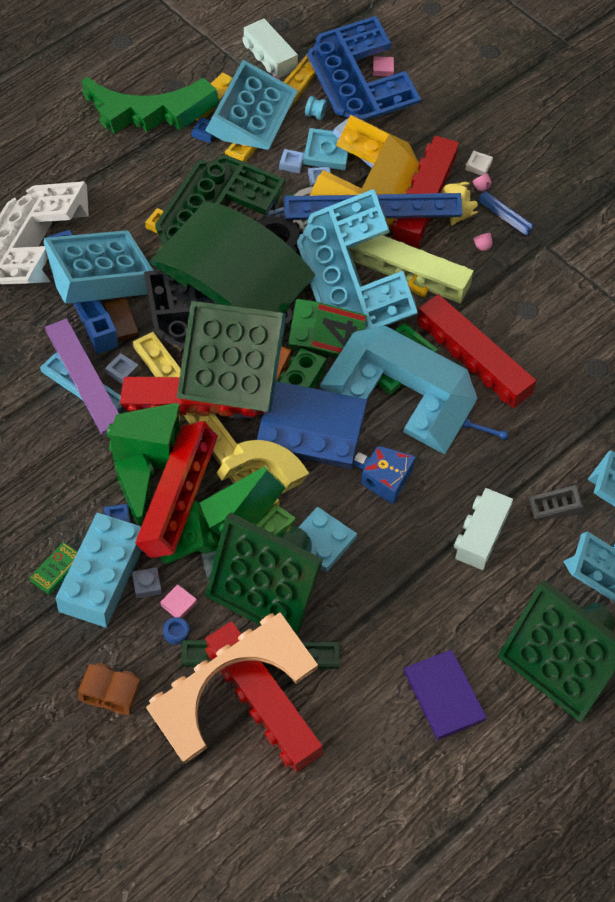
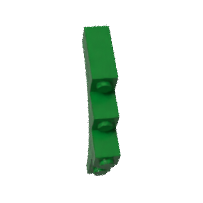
M88 76L81 80L84 97L87 101L91 100L101 116L99 121L105 129L109 128L114 134L132 122L137 127H142L146 132H149L165 120L180 131L219 104L216 88L204 77L179 90L147 96L126 95L111 91L98 85Z

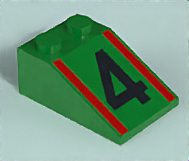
M296 299L288 342L289 347L292 351L296 352L303 348L317 355L338 358L352 334L356 331L365 330L367 315L320 302Z

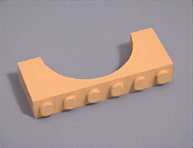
M281 613L277 615L269 614L260 621L261 626L256 630L248 629L238 637L239 642L232 647L229 644L222 647L216 652L217 657L210 662L207 660L201 662L194 668L195 673L188 678L185 676L180 677L172 683L171 686L173 688L167 693L159 692L149 700L150 705L146 707L185 764L208 748L199 730L198 705L205 686L220 670L237 662L261 661L281 669L297 684L318 669V664Z

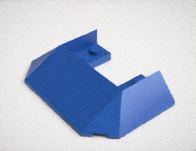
M377 16L320 33L316 38L314 47L310 48L307 53V57L335 114L348 118L350 115H354L366 121L421 103V98L406 71L367 83L355 60L391 49V42Z

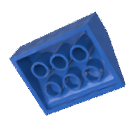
M276 381L271 412L265 411V414H263L257 440L281 445L292 452L298 459L353 469L367 399Z

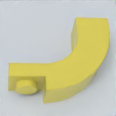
M250 440L239 443L233 453L221 461L222 465L217 471L218 476L223 481L241 471L248 469L259 470L266 466L284 483L286 488L282 494L301 485L309 474L302 462L292 452L281 445L264 440Z

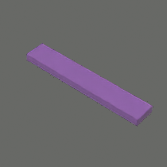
M66 318L46 326L47 335L101 435H107L109 424H113L116 414L119 413Z

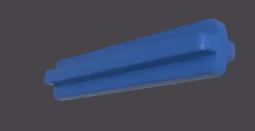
M487 191L480 195L479 202L524 235L532 232L534 225Z

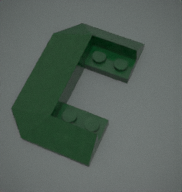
M229 155L218 156L217 160L208 162L206 160L197 161L155 223L162 246L169 241L204 202H212L228 207L232 201L263 215H267L270 209L275 211L286 179Z

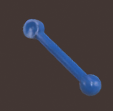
M466 418L462 425V428L471 427L497 435L502 440H506L509 437L507 431L500 432L471 423L468 418Z

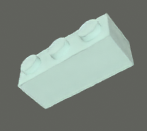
M265 19L244 27L243 43L245 47L254 53L256 59L264 64L269 73L276 75L279 79L290 74L296 68L298 54Z
M485 488L482 497L477 495L472 507L475 512L473 516L468 514L463 526L466 531L464 535L459 534L454 545V548L457 549L455 559L484 570L509 515L513 502L512 498Z

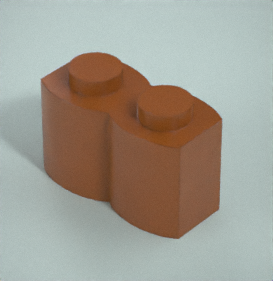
M89 664L78 690L79 701L95 707L106 708L123 715H130L140 689V679L130 671L114 672L106 664Z

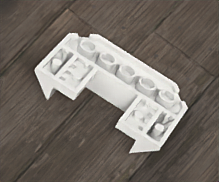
M85 182L35 185L27 189L26 192L28 194L19 200L13 198L7 202L0 214V284L51 282L42 270L48 260L45 246H38L53 221L89 217L87 184Z

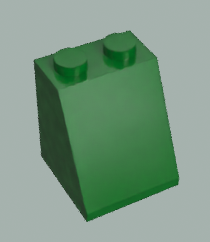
M173 403L116 414L113 424L110 423L107 430V438H110L109 451L113 453V460L118 462L143 454L146 463L151 462L153 468L164 470L181 429L179 404Z

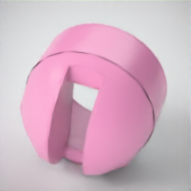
M488 173L472 181L479 191H485L491 187V179Z
M491 233L482 234L474 238L475 245L479 250L487 251L491 248L493 244Z

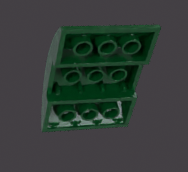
M204 202L150 260L152 265L186 288L191 285L220 305L285 313L315 278V273L306 262L272 231L241 212L212 202Z

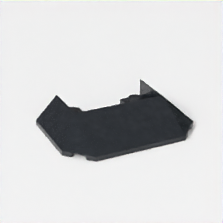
M161 270L145 271L144 277L154 333L180 351H184L191 301H196L194 287L189 285L186 288ZM291 307L285 311L284 329L293 318Z

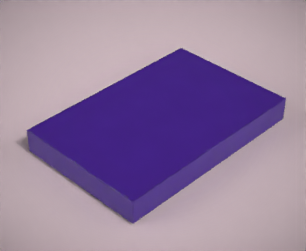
M452 649L404 668V673L437 740L486 721L487 717Z

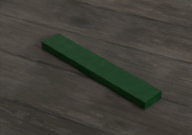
M182 640V667H196L205 660L211 661L205 652L207 648L206 640ZM302 642L318 664V669H339V642ZM262 662L266 668H277L276 666Z

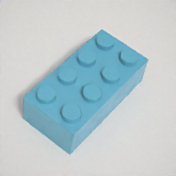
M96 513L56 596L57 607L60 613L107 628L142 552L135 544L141 526Z

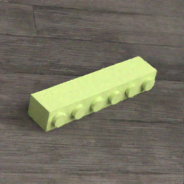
M384 235L349 248L354 262L389 276L403 271L407 282L417 274L418 276L414 281L415 285L422 288L427 286L428 291L460 304L471 285L474 270Z

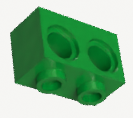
M301 348L296 356L293 355L291 357L287 371L281 373L278 382L297 384L298 386L315 389L325 373L326 358Z

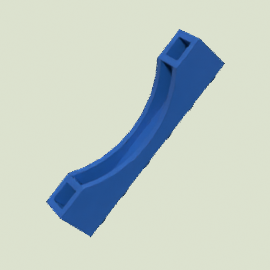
M70 230L48 237L70 236L72 234ZM100 301L73 303L95 353L99 354L117 348L116 329Z

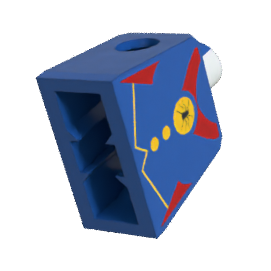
M379 446L376 447L371 457L358 452L353 466L363 470L361 480L363 486L394 505L414 469L415 456Z

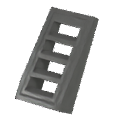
M577 485L528 497L534 520L584 513ZM572 498L573 504L568 505L567 499ZM557 500H562V507L558 506ZM547 501H552L554 509L549 510ZM539 502L543 503L544 511L542 512L539 511L537 504Z

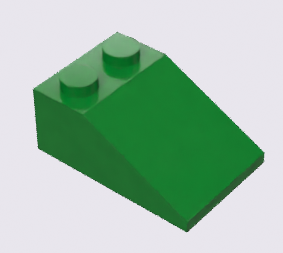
M264 466L200 502L209 528L221 536L225 518L230 512L257 525L286 487L283 482Z

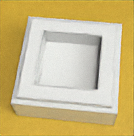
M473 151L465 170L482 176L488 172L493 162V157Z

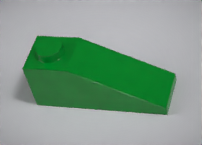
M139 454L114 462L118 482L134 520L138 526L142 527L149 509L152 493L151 477L155 476L151 462L146 463L143 454Z

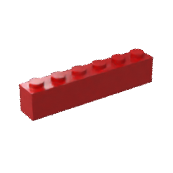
M434 136L432 143H428L424 154L426 156L420 159L419 172L414 173L411 182L413 186L412 188L408 187L406 194L440 193L457 158L459 142ZM431 218L394 219L391 226V231L394 232L393 240L418 248Z
M438 294L419 307L417 316L419 326L430 333L438 344H442L450 351V354L455 359L460 360L469 372L474 373L480 378L487 388H491L504 403H507L514 409L533 394L537 380L442 296Z
M124 377L120 404L127 412L177 403L180 407V416H185L187 413H196L200 416H209L210 414H220L222 416L242 414L248 417H254L256 414H265V411L177 398L180 377Z
M205 421L185 425L180 429L135 542L150 558L174 554L218 435Z
M232 621L205 638L207 644L205 652L211 661L217 657L216 652L228 644L232 647L240 641L238 637L241 633ZM261 661L237 662L220 670L227 683L232 681L236 687L234 692L242 704L246 702L251 708L249 714L257 725L261 723L266 729L264 735L272 746L276 744L281 750L279 756L287 768L292 766L297 773L323 755L322 744Z

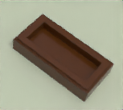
M126 297L103 303L104 309L108 312L116 329L118 342L139 337Z

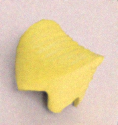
M469 182L448 184L440 192L461 193L463 215L461 217H450L451 226L478 213V211H473L478 206L477 201H470V191L465 187L470 185Z

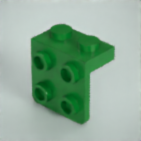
M193 502L174 554L160 556L163 563H172L195 551H200L211 559L215 557L219 537L217 533L209 528L200 503Z

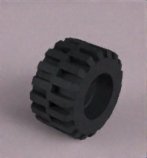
M271 214L270 217L265 215L262 216L261 220H255L281 238L301 257L297 240L300 234H303V230L298 222L285 220V216L281 214L280 216Z

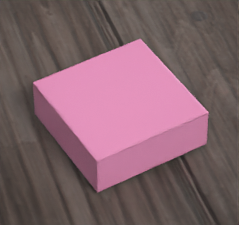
M373 56V76L388 77L394 74V57Z
M177 584L160 604L161 607L174 617L183 618L197 604V599Z

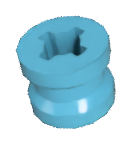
M310 96L306 103L305 116H315L316 119L322 120L326 113L327 100H317L316 97Z

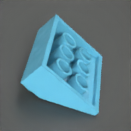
M242 60L205 131L226 142L268 150L298 90L249 62Z
M128 230L44 238V245L56 288L65 304L147 294L144 272L153 271Z

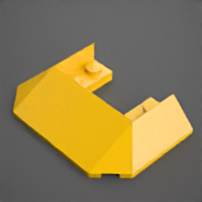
M350 115L336 146L372 164L374 163L362 189L322 170L309 196L359 195L375 189L376 194H406L408 187L411 188L412 186L411 182L414 173L419 171V162L409 142L354 115ZM386 218L389 229L396 218Z

